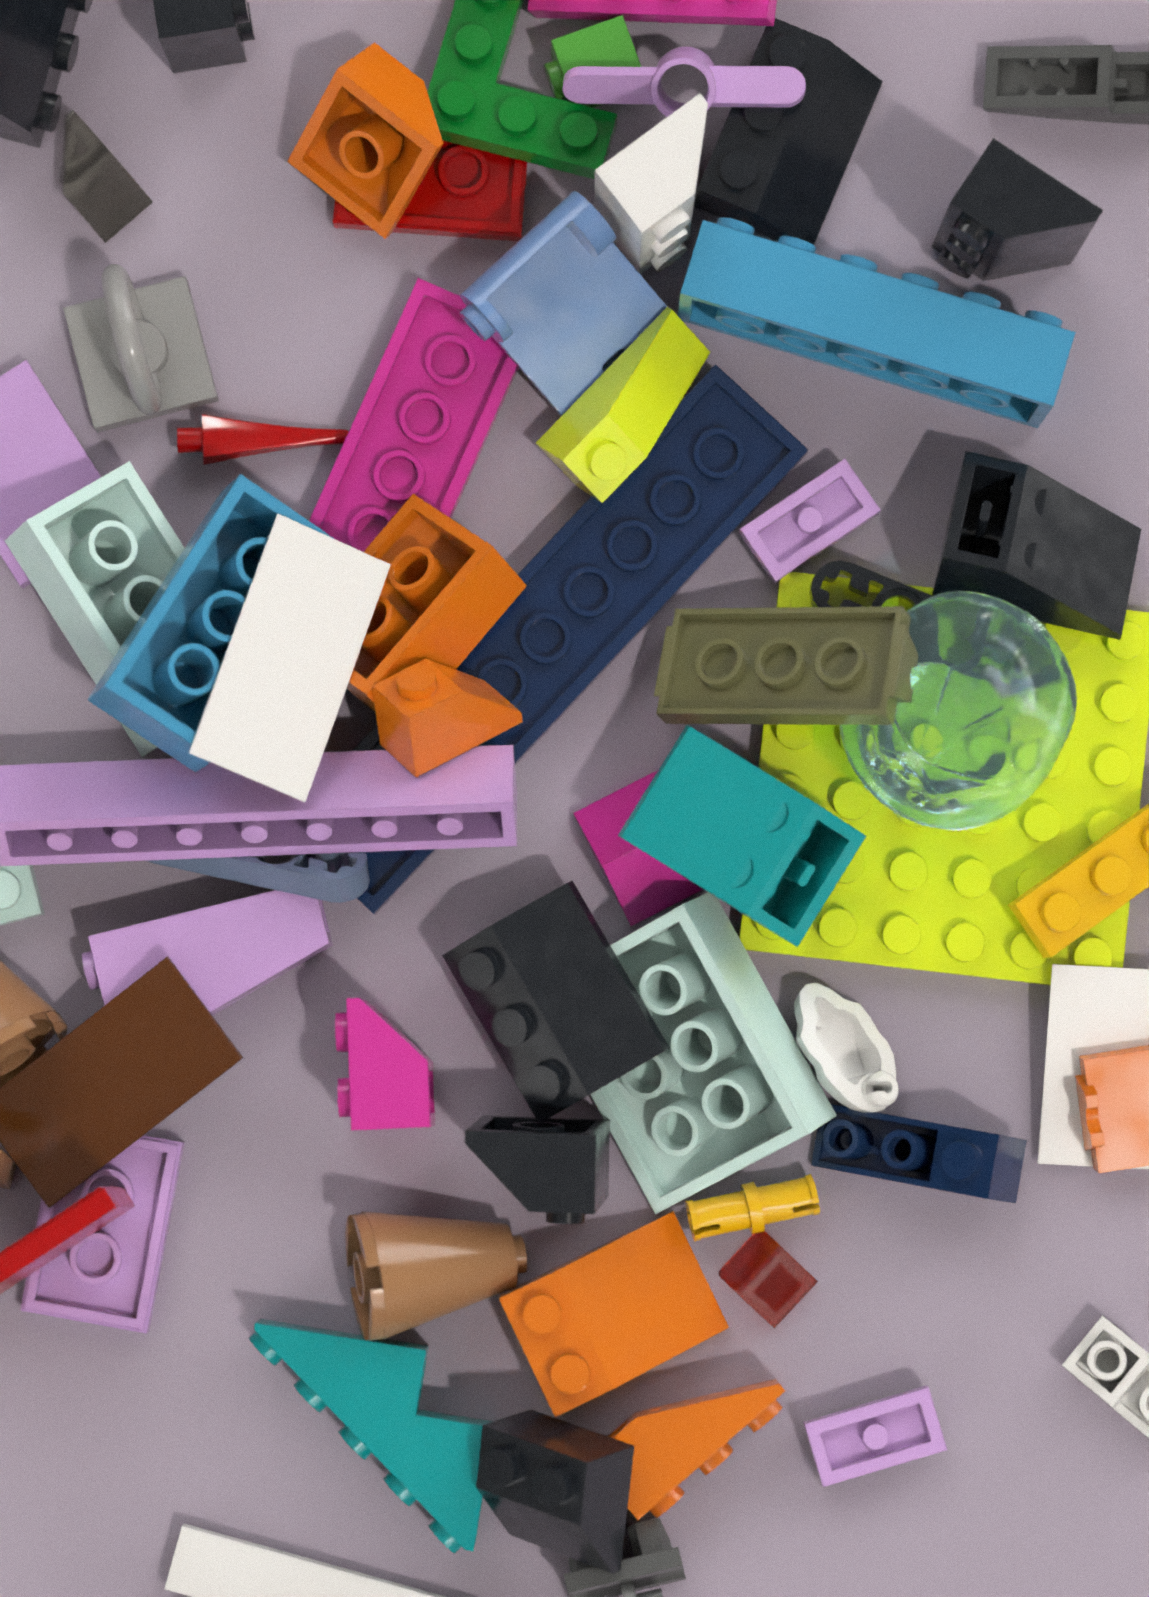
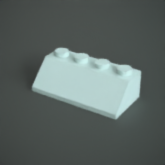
M130 461L29 518L5 540V543L96 685L184 550V546ZM121 723L142 757L158 748Z

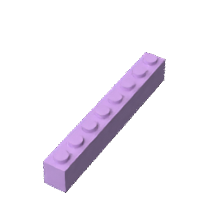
M513 745L476 746L418 777L410 773L386 750L323 752L306 802H302L213 763L206 765L195 773L175 758L0 765V866L517 846V782Z

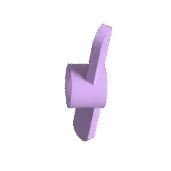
M678 47L670 50L659 60L656 67L579 66L568 70L563 78V93L567 99L574 103L656 105L658 110L666 117L686 104L671 99L663 90L661 83L665 71L679 64L694 66L706 77L708 89L703 97L708 102L707 111L710 107L789 108L800 103L806 92L805 78L794 67L715 66L706 53L693 47Z

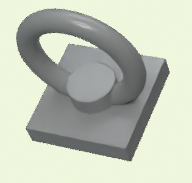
M111 264L103 270L101 276L104 297L63 308L91 419L97 433L219 401L186 276L134 289L127 270L121 265Z

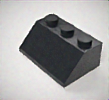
M775 18L774 26L765 27L749 66H790L796 68L805 78L806 92L804 98L800 103L789 108L732 107L698 185L695 207L717 217L732 218L747 223L755 229L754 232L778 241L780 236H791L815 245L883 81L830 40Z
M993 138L949 203L931 247L940 252L938 260L947 269L966 279H969L973 274L982 281H988L1070 265L1103 210Z
M573 880L490 925L442 955L539 1124L669 1049L667 1042Z

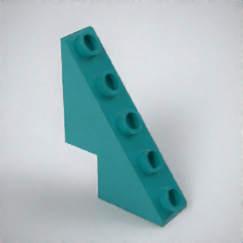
M259 1319L255 1322V1332L249 1337L254 1347L274 1366L282 1359L300 1377L294 1384L295 1389L319 1413L327 1406L345 1424L338 1433L361 1458L365 1460L373 1453L390 1471L383 1478L388 1487L409 1507L417 1500L435 1518L428 1527L441 1543L454 1554L461 1547L464 1550L474 1551L483 1499L476 1488L482 1427L484 1424L494 1421L419 1410L429 1346L391 1339L369 1341L359 1334Z

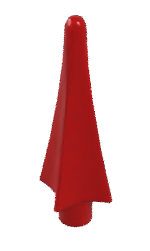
M202 414V427L177 428L178 453L203 452V465L280 450L343 444L349 431L346 429L280 426Z

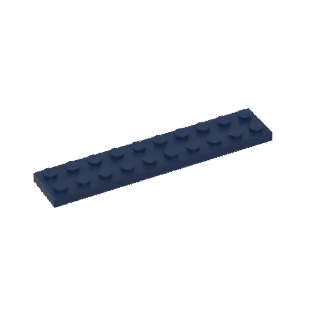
M716 364L681 400L647 458L603 503L591 496L519 572L518 576L527 587L456 669L485 680L522 712V723L478 746L513 745L516 765L807 455L809 449ZM377 724L352 751L385 750L380 745ZM437 849L366 852L370 881L367 890L357 899L376 915Z

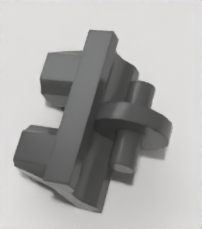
M660 1518L634 1523L627 1527L634 1557L622 1560L621 1571L612 1574L569 1557L571 1572L564 1574L568 1595L570 1597H615L619 1595L623 1597H663L661 1588L636 1594V1591L685 1580L686 1577L679 1548H672Z

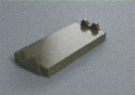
M903 606L675 609L673 625L666 626L654 696L659 698L656 714L666 724L894 725L897 702L911 703L913 690L911 688L910 675L912 668L917 667L919 656L909 633L911 617Z

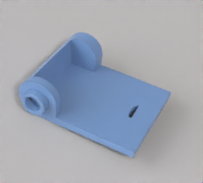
M576 191L567 196L460 294L466 307L459 314L465 323L483 341L488 340L492 336L560 416L577 401L667 308L666 304L613 243L617 238L605 218L585 197Z

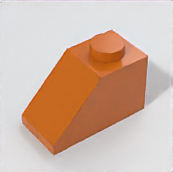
M427 658L372 685L380 745L415 777L436 768L523 722L522 712L485 680Z

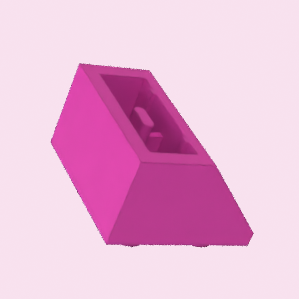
M346 998L347 1012L335 1013L337 1052H348L349 1078H338L337 1083L339 1117H351V1130L435 1126L433 1061L367 1000Z

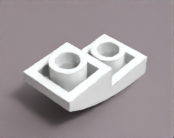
M1102 1315L1062 1366L1149 1438V1353Z

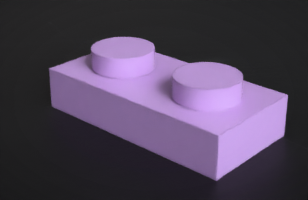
M844 458L743 526L739 533L772 582L776 584L780 579L794 572L870 521L881 510Z
M927 1385L803 1422L823 1487L947 1450Z

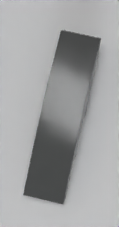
M1112 45L987 47L983 109L986 112L1041 118L1149 125V52H1116Z

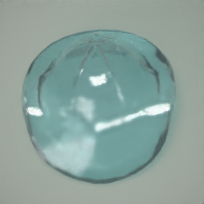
M968 591L941 593L925 599L906 611L911 617L909 633L919 655L917 667L912 668L910 683L913 690L911 703L897 702L894 725H839L843 747L851 767L863 786L881 804L898 816L923 826L945 830H965L991 823L1013 812L1044 782L1051 772L1072 729L1077 708V693L1074 677L1065 655L1045 626L1033 615L991 595Z

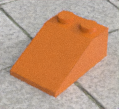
M674 1211L530 1279L515 1288L503 1292L499 1296L500 1303L555 1417L617 1388L729 1328Z

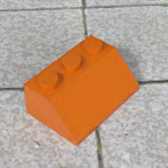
M412 494L364 550V553L389 563L391 566L346 689L375 711L372 685L400 672L404 668L427 658L457 669L527 585L492 545L415 494Z

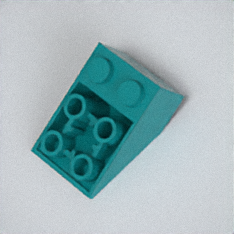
M686 725L618 834L619 837L796 947L799 946L866 835L817 803L689 725Z

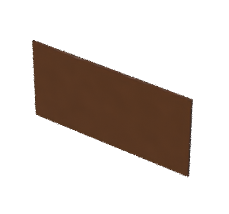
M167 956L0 1087V1143L47 1207L50 1208L242 1060L243 1056Z

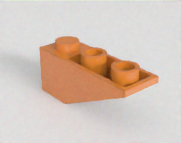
M772 1379L634 1412L608 1435V1437L634 1445L628 1510L637 1520L642 1518L648 1511L655 1518L664 1514L685 1494L679 1486L681 1482L697 1468L704 1475L709 1474L734 1451L728 1441L746 1425L754 1433L778 1414L783 1407L776 1399L785 1392L783 1386L777 1379Z

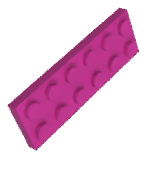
M420 278L417 279L309 519L311 523L334 539L364 552L412 494H415L449 518H452L519 368L492 336L488 340L483 341L465 323L459 313L466 305L459 295Z

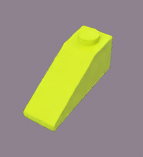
M667 307L536 442L537 446L574 485L603 503L647 458L711 352L678 315Z

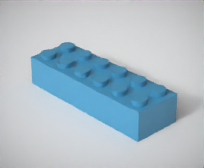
M719 217L716 224L705 220L702 221L680 292L678 317L683 322L1037 429L1054 406L1076 333L1061 328L1063 321L1058 317L1034 310L1026 311L1025 316L1000 309L1001 302L999 300L977 292H964L963 298L938 291V282L918 274L903 273L901 279L876 272L878 266L874 262L862 257L844 254L841 255L838 261L815 254L816 247L813 244L799 238L780 236L778 242L758 237L753 235L755 229L751 225L736 219Z

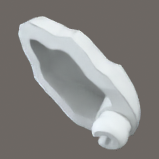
M819 983L806 984L794 1002L795 1017L798 1025L796 1043L805 1057L815 1067L817 1080L831 1096L849 1109L862 1113L884 1110L888 1105L895 1102L899 1092L896 1081L894 1054L888 1042L879 1033L871 1017L859 1003L846 1000L832 989Z

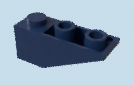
M833 1104L831 1106L837 1116L817 1129L811 1166L1009 1203H1016L1027 1143L1025 1139L878 1112L862 1113L848 1107Z

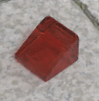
M765 1231L753 1234L719 1271V1277L773 1328L788 1315L818 1282Z

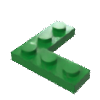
M455 0L427 91L442 140L595 179V170L607 161L617 126V114L499 84L524 0Z

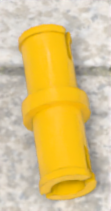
M811 1174L804 1175L802 1178L756 1187L754 1182L740 1184L741 1191L696 1201H685L688 1223L694 1242L700 1241L702 1238L748 1228L751 1234L765 1231L766 1224L808 1215H820V1207L817 1204L819 1203L818 1194Z

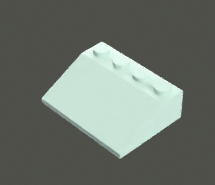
M705 893L678 906L610 945L667 1042L669 1049L590 1095L603 1119L610 1120V1132L655 1214L799 1140L837 1116L718 898L710 893Z

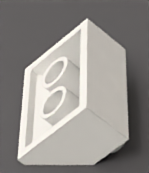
M701 93L595 170L594 207L613 229L617 238L614 241L616 246L640 274L651 266L657 272L666 269L688 249L684 242L690 237L708 102Z

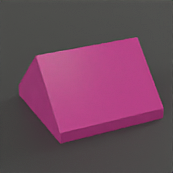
M658 770L573 813L630 926L704 890L618 836Z

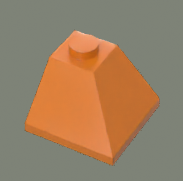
M374 42L337 68L287 160L288 163L384 239L392 234L443 145L424 81Z

